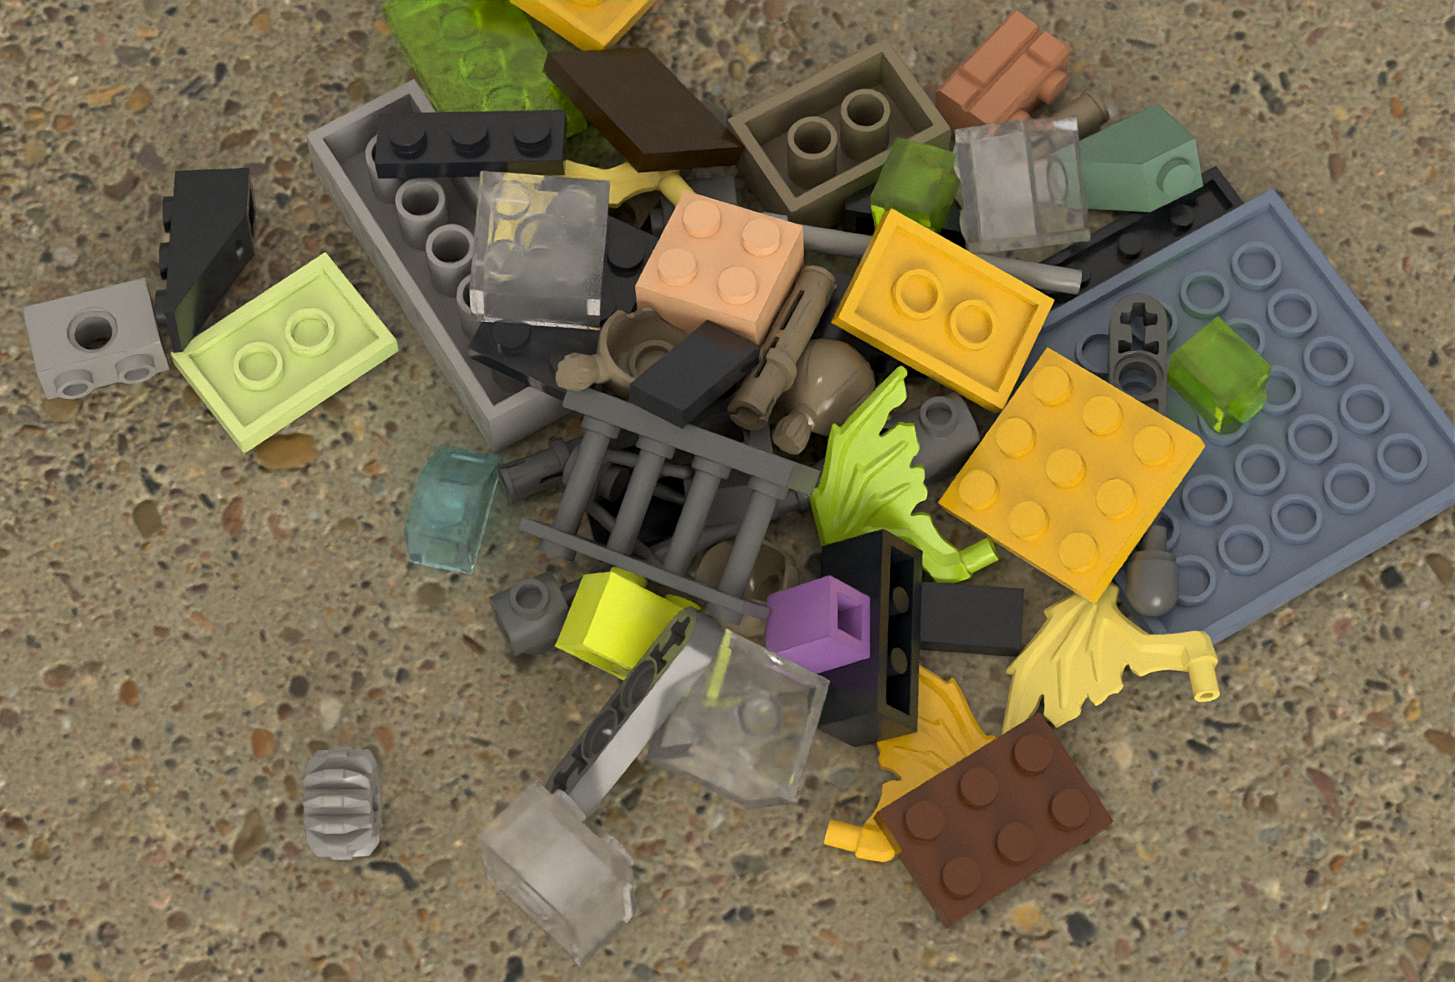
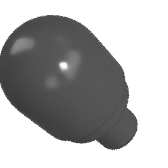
M1160 525L1149 526L1140 539V551L1131 554L1130 562L1127 564L1126 592L1128 601L1136 612L1147 617H1159L1168 613L1176 604L1179 596V565L1176 563V556L1166 552V528Z

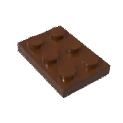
M1040 712L877 811L873 817L946 929L1104 831L1114 822Z

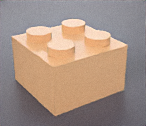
M684 190L635 285L637 309L651 307L659 317L683 330L688 335L706 320H709L761 347L770 333L771 327L785 301L790 296L802 268H804L803 226Z

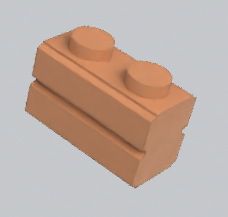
M1012 11L936 91L935 107L951 128V132L958 137L963 136L969 145L986 157L992 156L1004 142L1010 145L1027 132L1032 122L1031 114L1042 102L1051 106L1064 93L1070 81V76L1067 74L1070 51L1067 45L1046 30L1042 32L1036 23L1019 11Z

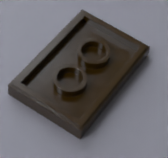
M648 48L548 52L542 71L638 173L738 165L744 149L741 142Z

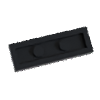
M528 110L379 114L375 155L378 179L565 175L568 130L566 111Z

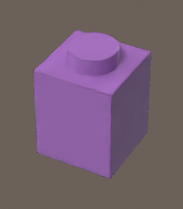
M830 575L767 595V607L771 608L765 629L768 657L806 676H812L870 658L869 596Z

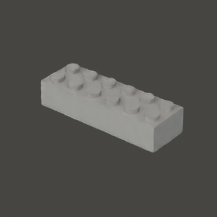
M415 79L306 134L315 174L495 454L574 410L563 407V401L468 357V346L510 272L503 248L494 247L495 235L502 211L480 178L378 179L375 155L379 114L436 112ZM597 383L594 390L603 393L602 383Z

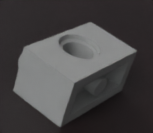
M145 277L22 307L36 373L47 400L58 397L76 399L89 394L95 388L119 382L127 384L140 383L150 379L155 373L170 370L161 331L156 322L155 306ZM97 339H109V342L99 349H85L88 344Z

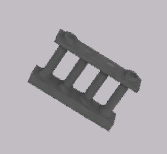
M588 387L579 392L567 390L562 406L585 414L581 423V427L586 428L582 443L553 524L522 517L518 529L540 537L537 549L547 554L574 562L576 553L580 552L703 599L706 603L702 613L722 621L740 626L743 615L767 620L771 608L744 598L745 589L777 500H785L788 489L812 496L820 471L691 424H687L681 429L632 403ZM621 428L639 434L635 447L641 448L608 543L604 545L578 535L577 531L611 438L617 439ZM676 448L695 454L691 467L695 468L696 472L663 565L659 566L633 556L631 553L665 458L672 459ZM734 468L751 475L747 487L753 489L717 588L688 577L687 573L721 478L728 480L731 469Z

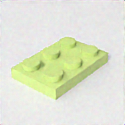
M324 252L194 337L183 352H171V356L177 369L245 454L397 353L399 349L396 338L328 254Z

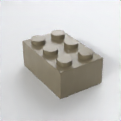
M886 37L727 119L728 130L744 146L739 163L735 167L766 212L786 215L787 221L796 224L826 229L844 221V207L847 197L919 157L922 158L932 173L948 166L951 128Z

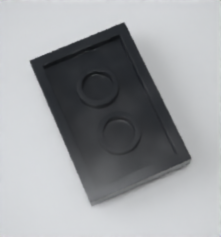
M554 191L470 342L468 357L564 401L568 389L558 387L556 383L558 363L564 360L566 355L574 352L585 355L596 354L600 330L605 321L617 310H622L626 314L637 310L635 285L660 238ZM593 383L588 388L594 390L597 383Z

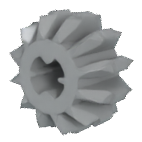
M336 746L332 747V750H317L306 764V777L303 779V825L306 827V842L316 857H332V860H354V857L370 856L380 842V828L383 826L381 817L384 805L382 801L383 783L380 781V766L370 749Z

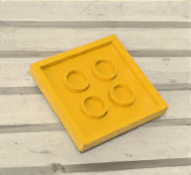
M1047 347L938 501V504L952 516L984 536L990 537L995 543L1095 605L1206 445L1196 434Z

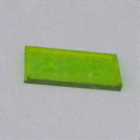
M390 0L381 4L385 21L438 112L565 110L568 123L567 137L588 129L586 117L542 71L548 53L521 9L509 0Z

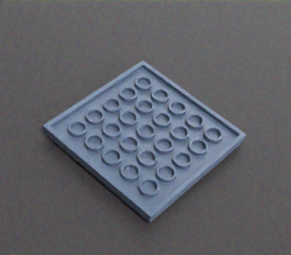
M1273 188L1049 312L1006 403L1007 405L1047 347L1107 382L1108 328L1114 305L1118 300L1127 295L1140 293L1158 300L1165 309L1167 316V418L1199 436L1206 446L1164 505L1162 516L1155 524L1166 528V552L1174 554L1176 556V563L1179 565V596L1174 607L1168 613L1159 617H1147L1139 614L1132 608L1126 592L1127 564L1130 562V555L1111 581L1120 589L1118 597L1139 627L1149 634L1205 631L1210 636L1213 645L1455 504V425ZM1133 316L1129 323L1132 328L1131 351H1142L1146 327L1143 324V317ZM1130 370L1119 379L1120 385L1126 392L1137 396L1145 395L1155 387L1152 377L1141 370ZM986 409L994 422L1003 411L1001 410L994 414ZM1140 541L1131 554L1140 551Z

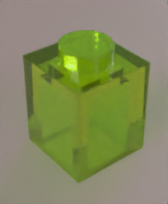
M896 137L870 197L875 230L883 214L892 208L939 235L960 186L956 153Z
M1217 316L1172 353L1167 373V384L1220 433L1235 419L1244 423L1263 407L1268 399L1265 391L1272 367Z

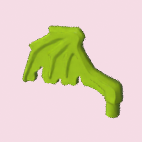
M901 365L864 400L842 426H838L836 423L831 426L822 476L819 485L814 487L812 496L809 495L821 547L885 529L923 551L922 568L933 582L959 584L972 579L974 572L1000 560V556L990 537H986L960 550L939 533L933 524L930 514L921 511L914 514L911 513L916 504L926 500L928 488L924 484V465H910L913 457L918 454L920 449L915 424L898 422L881 435L879 433L886 423L888 413L893 408L900 406L907 398L904 377L907 376V369Z

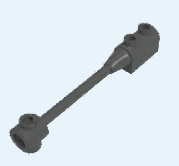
M955 391L943 396L931 397L922 405L886 420L884 427L879 432L881 435L898 422L915 424L920 449L918 454L913 457L910 465H924V484L927 487L958 474L980 443L973 417L963 399ZM826 455L809 466L820 471L815 487L819 485ZM788 489L785 500L778 499V518L797 509L799 511L812 509L809 495L792 489ZM741 522L704 526L694 555L709 549L720 540L728 541L736 537ZM672 537L649 547L662 562H664ZM610 564L590 574L610 572L611 567L616 566ZM547 571L533 578L522 579L516 582L513 587L489 597V603L498 627L515 657L523 653L529 655L543 654L555 646L582 577L559 587L553 575Z

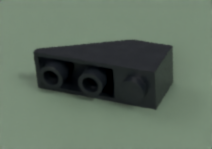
M249 168L175 171L173 196L163 197V225L165 233H170V242L160 243L159 245L160 275L162 280H167L166 290H156L155 314L158 328L168 327L173 353L185 350L254 256L257 208Z

